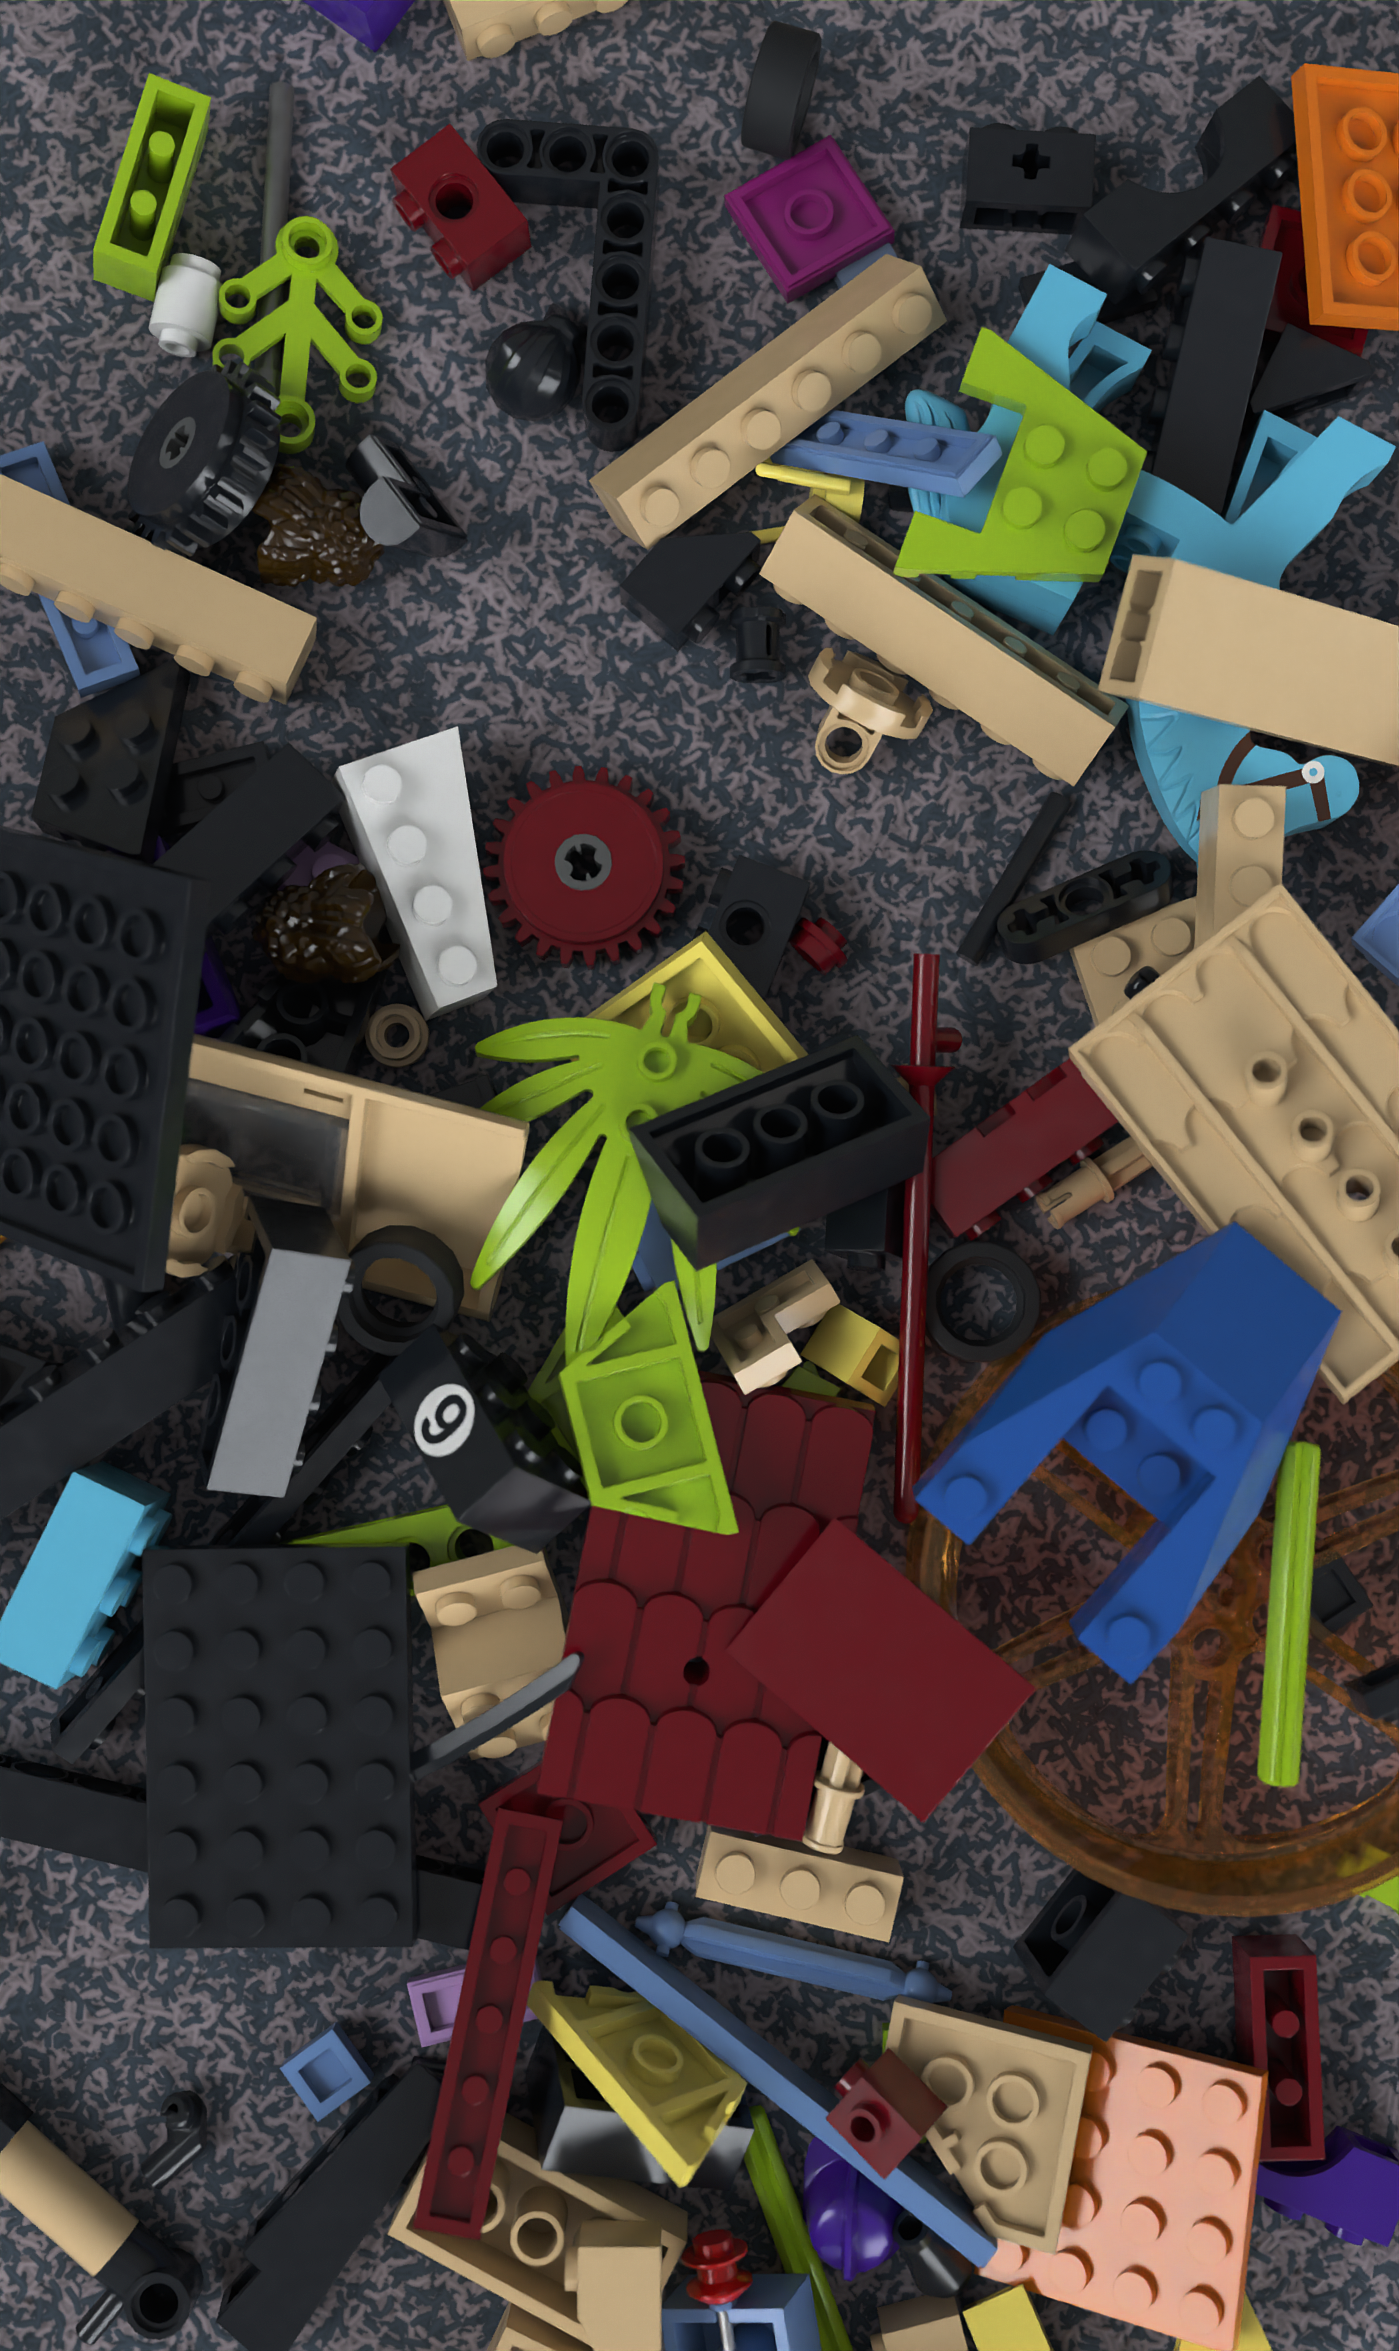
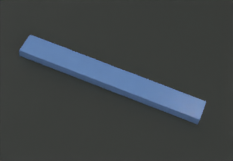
M583 1894L575 1899L558 1924L562 1932L733 2070L738 2072L976 2266L984 2268L998 2250L997 2238L987 2235L973 2212V2206L908 2154L884 2180L825 2119L841 2100L664 1958L657 1955L654 1950Z

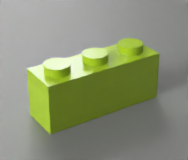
M151 73L148 74L94 245L93 280L155 302L161 271L167 265L207 137L211 97Z

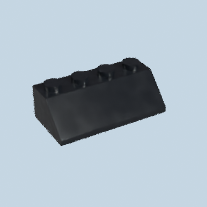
M856 1035L629 1128V1138L663 1228L695 1271H699L924 1171L931 1118L864 1041Z

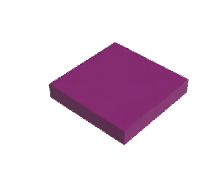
M831 134L795 154L789 160L781 162L724 195L725 207L787 304L834 278L836 272L888 242L890 244L894 243L895 230Z

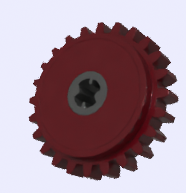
M575 766L573 781L564 783L556 770L550 771L549 781L551 787L542 791L533 781L528 782L526 786L530 800L523 804L519 800L510 797L507 801L509 809L514 816L511 822L495 818L493 822L495 830L503 838L502 842H486L485 850L487 855L498 859V864L483 868V874L487 881L500 882L501 887L487 894L489 901L492 905H508V908L498 918L504 928L519 923L521 927L515 936L517 944L523 947L533 939H536L538 941L536 955L543 961L554 949L560 951V961L563 968L569 969L575 955H583L588 970H595L597 955L607 953L609 960L614 966L620 964L619 948L628 945L633 952L639 955L643 952L640 935L644 932L655 938H659L662 935V929L655 920L658 914L672 918L676 914V907L666 897L667 894H683L684 882L672 877L671 872L685 868V856L669 854L670 849L681 843V835L679 830L663 832L662 828L670 820L669 810L666 807L652 813L649 808L654 800L653 792L648 788L637 797L632 795L633 781L632 777L625 775L619 784L614 786L609 782L608 768L604 767L600 768L595 781L586 780L582 766ZM583 855L594 856L596 869L599 872L594 878H591L589 873H586L587 881L576 880L575 872L571 865L572 861L577 857L583 863Z

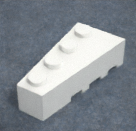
M458 726L339 766L331 783L345 796L339 810L340 816L359 862L375 877L376 885L386 910L387 922L385 925L392 942L400 944L399 959L424 1020H430L484 999L497 987V979Z

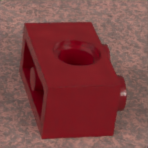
M448 124L390 168L397 195L392 198V202L397 212L412 231L415 232L420 227L425 230L434 242L430 246V250L442 270L451 279L460 274L472 291H475L532 247L527 219L451 124ZM456 206L470 209V212L460 219L444 217V214L449 209Z

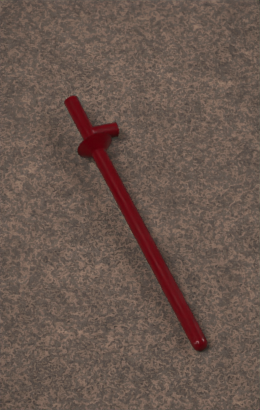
M914 954L910 1065L890 1064L909 1084L908 1093L931 1118L924 1171L905 1180L893 1515L898 1522L903 1524L914 1522L919 1514V1503L914 1498L912 1487L920 1479L935 1085L955 1068L954 1066H936V1053H954L962 1045V1035L959 1030L953 1027H937L940 954Z

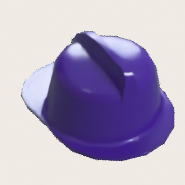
M815 2136L809 2143L804 2164L803 2219L808 2226L811 2245L820 2258L834 2269L841 2270L844 2281L852 2282L858 2272H866L877 2267L882 2262L890 2259L900 2248L894 2240L892 2230L895 2219L906 2208Z

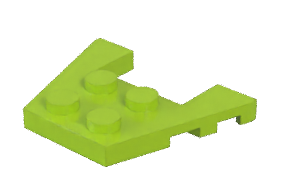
M981 327L959 392L1020 413L1022 420L981 533L915 511L893 574L900 577L918 578L919 574H950V578L975 579L976 575L1015 576V580L1099 582L1107 567L1147 451L992 330Z

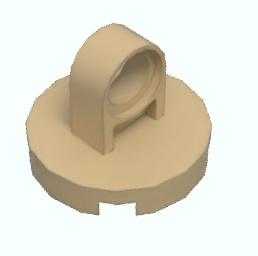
M825 648L819 653L808 674L810 685L823 700L830 704L819 725L815 742L816 756L825 768L838 774L854 773L863 768L868 762L883 734L900 739H915L919 736L933 712L931 703L924 694L918 696L916 702H914L912 698L903 692L908 680L900 674L887 669L873 659L852 651H847L842 661L835 660L836 654L833 652V648ZM837 728H851L860 735L862 747L857 753L842 757L830 751L826 743L827 736Z
M198 1144L180 1146L165 1273L181 1278L201 1275L208 1270V1268L201 1265L208 1261L214 1252L225 1254L235 1238L242 1218L243 1187L232 1182L231 1172L228 1167L235 1168V1165L231 1158L215 1149Z

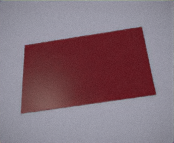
M837 1518L832 1520L725 1650L923 1823L1037 1689Z

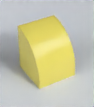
M840 1304L827 1310V1313L822 1318L800 1355L885 1407L898 1387L899 1340L879 1326Z

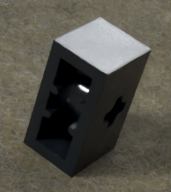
M992 123L982 128L970 127L963 156L959 228L1073 235L1083 214L1092 208L1096 134L1078 133L1069 127H1053L1045 131L1016 130L1013 126L1005 123ZM1024 172L1030 173V180L1024 178Z

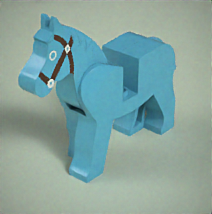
M1049 264L1007 343L1098 413L1106 405L1132 390L1152 350L1096 321L1107 296L1106 293ZM1083 339L1071 357L1068 358V349ZM915 389L908 394L905 400L907 422L971 431L966 413L959 406L926 390ZM991 403L989 416L977 433L995 435L1002 456L964 498L908 488L913 511H918L981 533L1022 420V415ZM1264 410L1248 434L1224 501L1222 514L1218 515L1181 489L1141 470L1109 559L1118 569L1128 573L1133 555L1173 558L1279 590L1283 571L1331 521L1341 501L1356 490L1368 486L1387 465L1396 446L1339 416L1316 437ZM942 574L952 587L973 601L1051 635H1054L1083 582L1015 580V576L976 575L975 579L950 578V574ZM1126 698V704L1129 705L1127 714L1130 737L1143 779L1164 824L1181 848L1196 861L1197 874L1201 792L1219 784L1286 786L1284 837L1326 827L1348 812L1359 795V780L1356 770L1350 762L1341 757L1324 755L1305 764H1299L1284 752L1255 745L1251 741V730Z

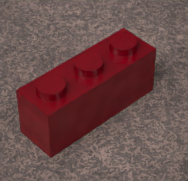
M1297 1934L1232 1936L1237 2063L1269 2071L1259 2162L1325 2160L1316 1954Z

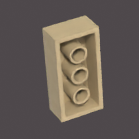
M505 2112L481 2239L475 2240L413 2228L429 2145L397 2204L388 2231V2235L590 2345L578 2320V2291H565L566 2246H578L581 2220L662 2221L663 2290L687 2244L688 2212L632 2181L541 2170L534 2127Z

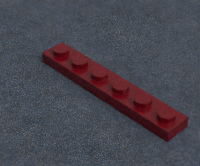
M498 1807L413 2228L475 2240L481 2239L563 1820Z

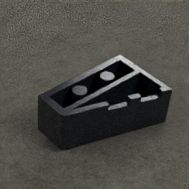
M542 2025L525 2075L541 2170L677 2185L552 2034ZM743 2093L738 2106L685 2186L730 2191L755 2130L745 2093Z

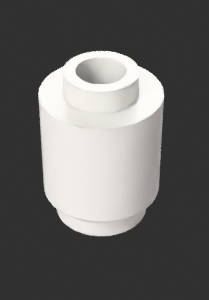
M177 253L172 255L170 265L163 267L149 323V331L159 339V346L171 354L181 357H194L197 351H206L211 348L219 314L218 294L222 285L219 282L221 270L211 261L193 254Z

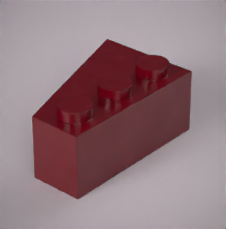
M1069 1058L932 1158L930 1213L949 1239L956 1238L964 1232L970 1241L974 1240L1002 1219L995 1210L1015 1195L1021 1203H1024L1053 1182L1047 1173L1067 1158L1074 1166L1100 1148L1104 1142L1099 1135L1118 1122L1117 1118L1083 1078L1081 1071Z

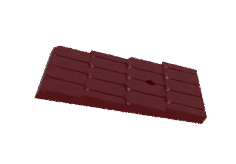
M697 1370L739 1532L724 1535L590 1505L561 1661L576 1651H581L585 1657L571 1688L553 1700L537 1782V1794L564 1799L568 1797L573 1798L575 1801L631 1811L639 1810L647 1814L697 1823L705 1822L708 1825L763 1835L772 1834L774 1837L803 1842L822 1735L725 1650L834 1518H837L856 1535L859 1522L858 1513L872 1443L876 1410L874 1404L777 1385L764 1388L758 1387L744 1395L735 1377ZM696 1657L703 1659V1661L697 1663L690 1662L689 1660Z

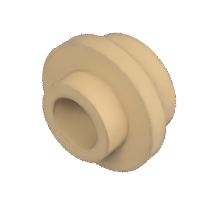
M390 1004L380 1008L371 1016L366 1029L365 1040L372 1056L382 1064L395 1068L406 1067L417 1062L425 1053L429 1044V1028L422 1015L414 1008L404 1004ZM395 1025H403L409 1030L408 1042L399 1048L391 1047L387 1042V1033Z

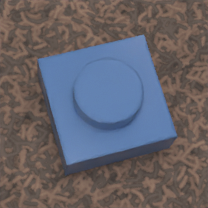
M337 2021L286 2058L280 2067V2070L317 2122L370 2084L374 2076L368 2064Z

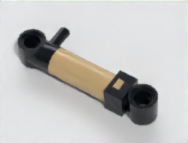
M0 2082V2194L107 2289L76 2324L78 2338L86 2344L96 2343L123 2310H125L127 2322L133 2330L146 2339L162 2340L172 2337L183 2328L202 2292L204 2277L201 2265L187 2251L168 2247L30 2123L28 2119L34 2112ZM161 2283L168 2285L175 2291L178 2300L165 2301L159 2298L153 2291L152 2284Z

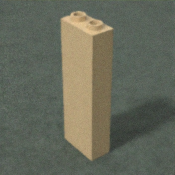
M1142 555L1132 556L1098 691L1399 768V626L1178 559Z

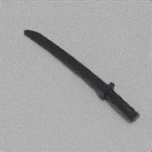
M581 1651L572 1653L537 1679L488 1711L435 1742L415 1751L414 1782L452 1763L502 1734L568 1691L584 1662L585 1655Z

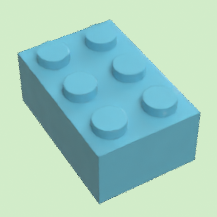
M104 1461L73 1471L0 1620V1663L54 1689H58L76 1675L82 1678L91 1664L97 1667L105 1657L116 1631L107 1627L111 1617L116 1613L120 1605L126 1608L130 1604L143 1579V1572L136 1569V1566L144 1549L149 1546H158L170 1524L172 1514L165 1511L164 1508L171 1494Z

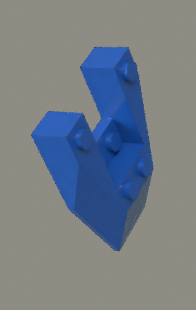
M1233 1221L1046 1332L912 1487L914 1498L967 1545H970L1063 1438L1155 1516L1157 1521L1069 1620L1076 1638L1132 1685L1179 1631L1259 1514L1342 1311L1237 1222Z

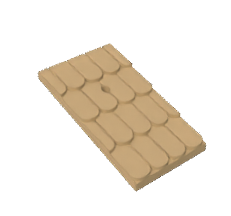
M1280 882L1068 1048L1070 1059L1081 1071L1086 1082L1138 1144L1139 1150L1209 1235L1233 1221L1237 1222L1342 1311L1317 1373L1341 1403L1344 1404L1399 1360V1031ZM1358 1192L1364 1194L1368 1199L1357 1201L1350 1198L1347 1194Z

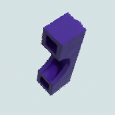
M1337 2125L1324 2138L1325 2160L1259 2162L1255 2194L1263 2196V2202L1275 2212L1294 2220H1301L1303 2213L1324 2221V2227L1329 2232L1355 2245H1362L1365 2238L1385 2247L1389 2246L1399 2220V2151L1397 2149Z

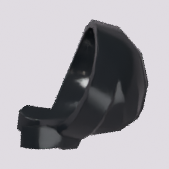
M552 303L544 319L520 322L504 330L491 344L485 360L486 388L496 406L514 419L533 422L542 421L559 414L573 399L580 382L581 359L578 349L582 347L587 339L588 326L582 322L572 321L566 316V310L563 307Z

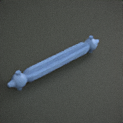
M671 1901L666 1902L665 1909L659 1910L654 1915L638 1916L636 1918L635 1927L649 1935L651 1941L657 1946L656 1954L662 1957H668L669 1950L681 1944L696 1957L882 2001L902 1995L933 2004L950 2001L952 1997V1991L937 1982L935 1976L928 1971L929 1963L925 1961H917L915 1969L904 1973L891 1961L706 1917L685 1921L683 1916L677 1912L679 1904Z

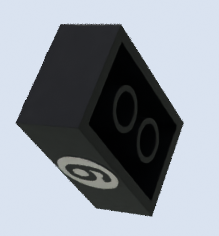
M432 1324L378 1375L457 1522L537 1554L590 1506L587 1490L580 1480L583 1476L580 1463L567 1449L560 1446L551 1432L555 1428L553 1418L540 1403L530 1397L524 1386L528 1381L526 1373L508 1354L501 1352L496 1356L486 1351L469 1334L461 1333L457 1336Z

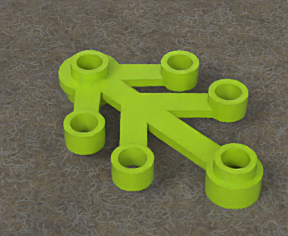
M300 216L286 223L277 235L275 242L276 254L241 279H229L221 285L218 294L221 315L230 323L245 324L255 316L257 300L291 279L290 295L287 302L236 338L220 340L214 346L212 352V366L218 364L224 368L225 365L220 361L221 357L226 354H236L243 360V363L251 367V361L285 338L279 395L281 403L274 412L281 416L280 425L292 423L301 431L296 437H285L280 434L278 451L287 454H295L305 450L314 438L315 414L311 406L305 401L311 342L339 375V390L348 401L364 403L370 400L375 393L377 384V372L374 366L367 360L358 358L314 304L316 282L344 312L345 332L355 343L371 344L379 337L383 322L382 312L377 304L362 297L336 265L339 248L335 235L321 220L311 216ZM307 246L313 248L318 255L313 258H305L299 256L295 251L300 247ZM232 295H242L249 303L243 308H235L229 305L226 300ZM358 315H366L371 317L375 324L368 329H363L356 326L352 319ZM351 374H361L368 379L369 383L363 388H356L348 383L347 377Z

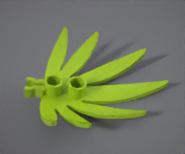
M654 983L650 995V1017L642 1029L595 1018H553L529 1022L503 1030L483 1039L475 1045L477 1057L504 1062L542 1063L573 1058L579 1059L547 1069L518 1082L480 1108L481 1110L529 1122L564 1105L583 1092H591L593 1097L546 1143L508 1196L486 1238L470 1279V1285L473 1290L478 1291L487 1284L530 1239L566 1193L589 1157L597 1140L602 1136L606 1138L585 1198L573 1250L566 1308V1367L601 1338L629 1276L646 1224L652 1197L629 1138V1128L763 1074L757 1068L734 1056L706 1046L688 1043L687 1029L693 1025L697 1018L701 1004V995L689 993L687 1006L681 1013L676 1014L671 1034L668 1037L661 1035L666 1019V1011L662 1006L666 986ZM800 1226L787 1233L791 1236L797 1235ZM671 1239L678 1286L696 1350L704 1353L708 1349L711 1336L717 1263L695 1271Z

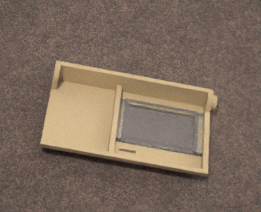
M194 1034L181 1145L198 1144L215 1149L231 1158L235 1165V1168H228L231 1172L232 1182L243 1187L244 1202L241 1223L232 1245L226 1252L237 1254L238 1250L251 1252L255 1228L252 1221L244 1218L249 1195L325 1207L348 1254L370 1232L388 1225L415 1226L435 1234L453 1250L463 1270L465 1294L457 1314L487 1322L490 1321L498 1299L505 1266L478 1291L472 1289L470 1279L486 1238L500 1210L521 1178L529 1134V1122ZM381 1258L374 1261L366 1270L362 1280L363 1289L431 1307L435 1306L437 1300L436 1290L430 1278L416 1265L399 1258Z

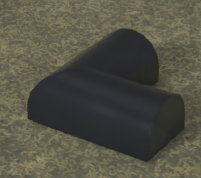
M369 434L352 451L346 461L345 468L365 493L359 509L360 521L366 534L372 540L389 547L431 558L446 557L458 551L468 542L466 533L397 443Z

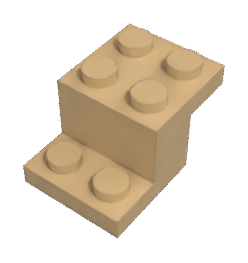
M515 1545L412 1572L415 1596L432 1631L440 1695L456 1729L488 1711L561 1662L569 1616L544 1548L535 1554ZM553 1701L502 1734L469 1752L471 1760L483 1757L501 1758L511 1754L517 1748L545 1741Z

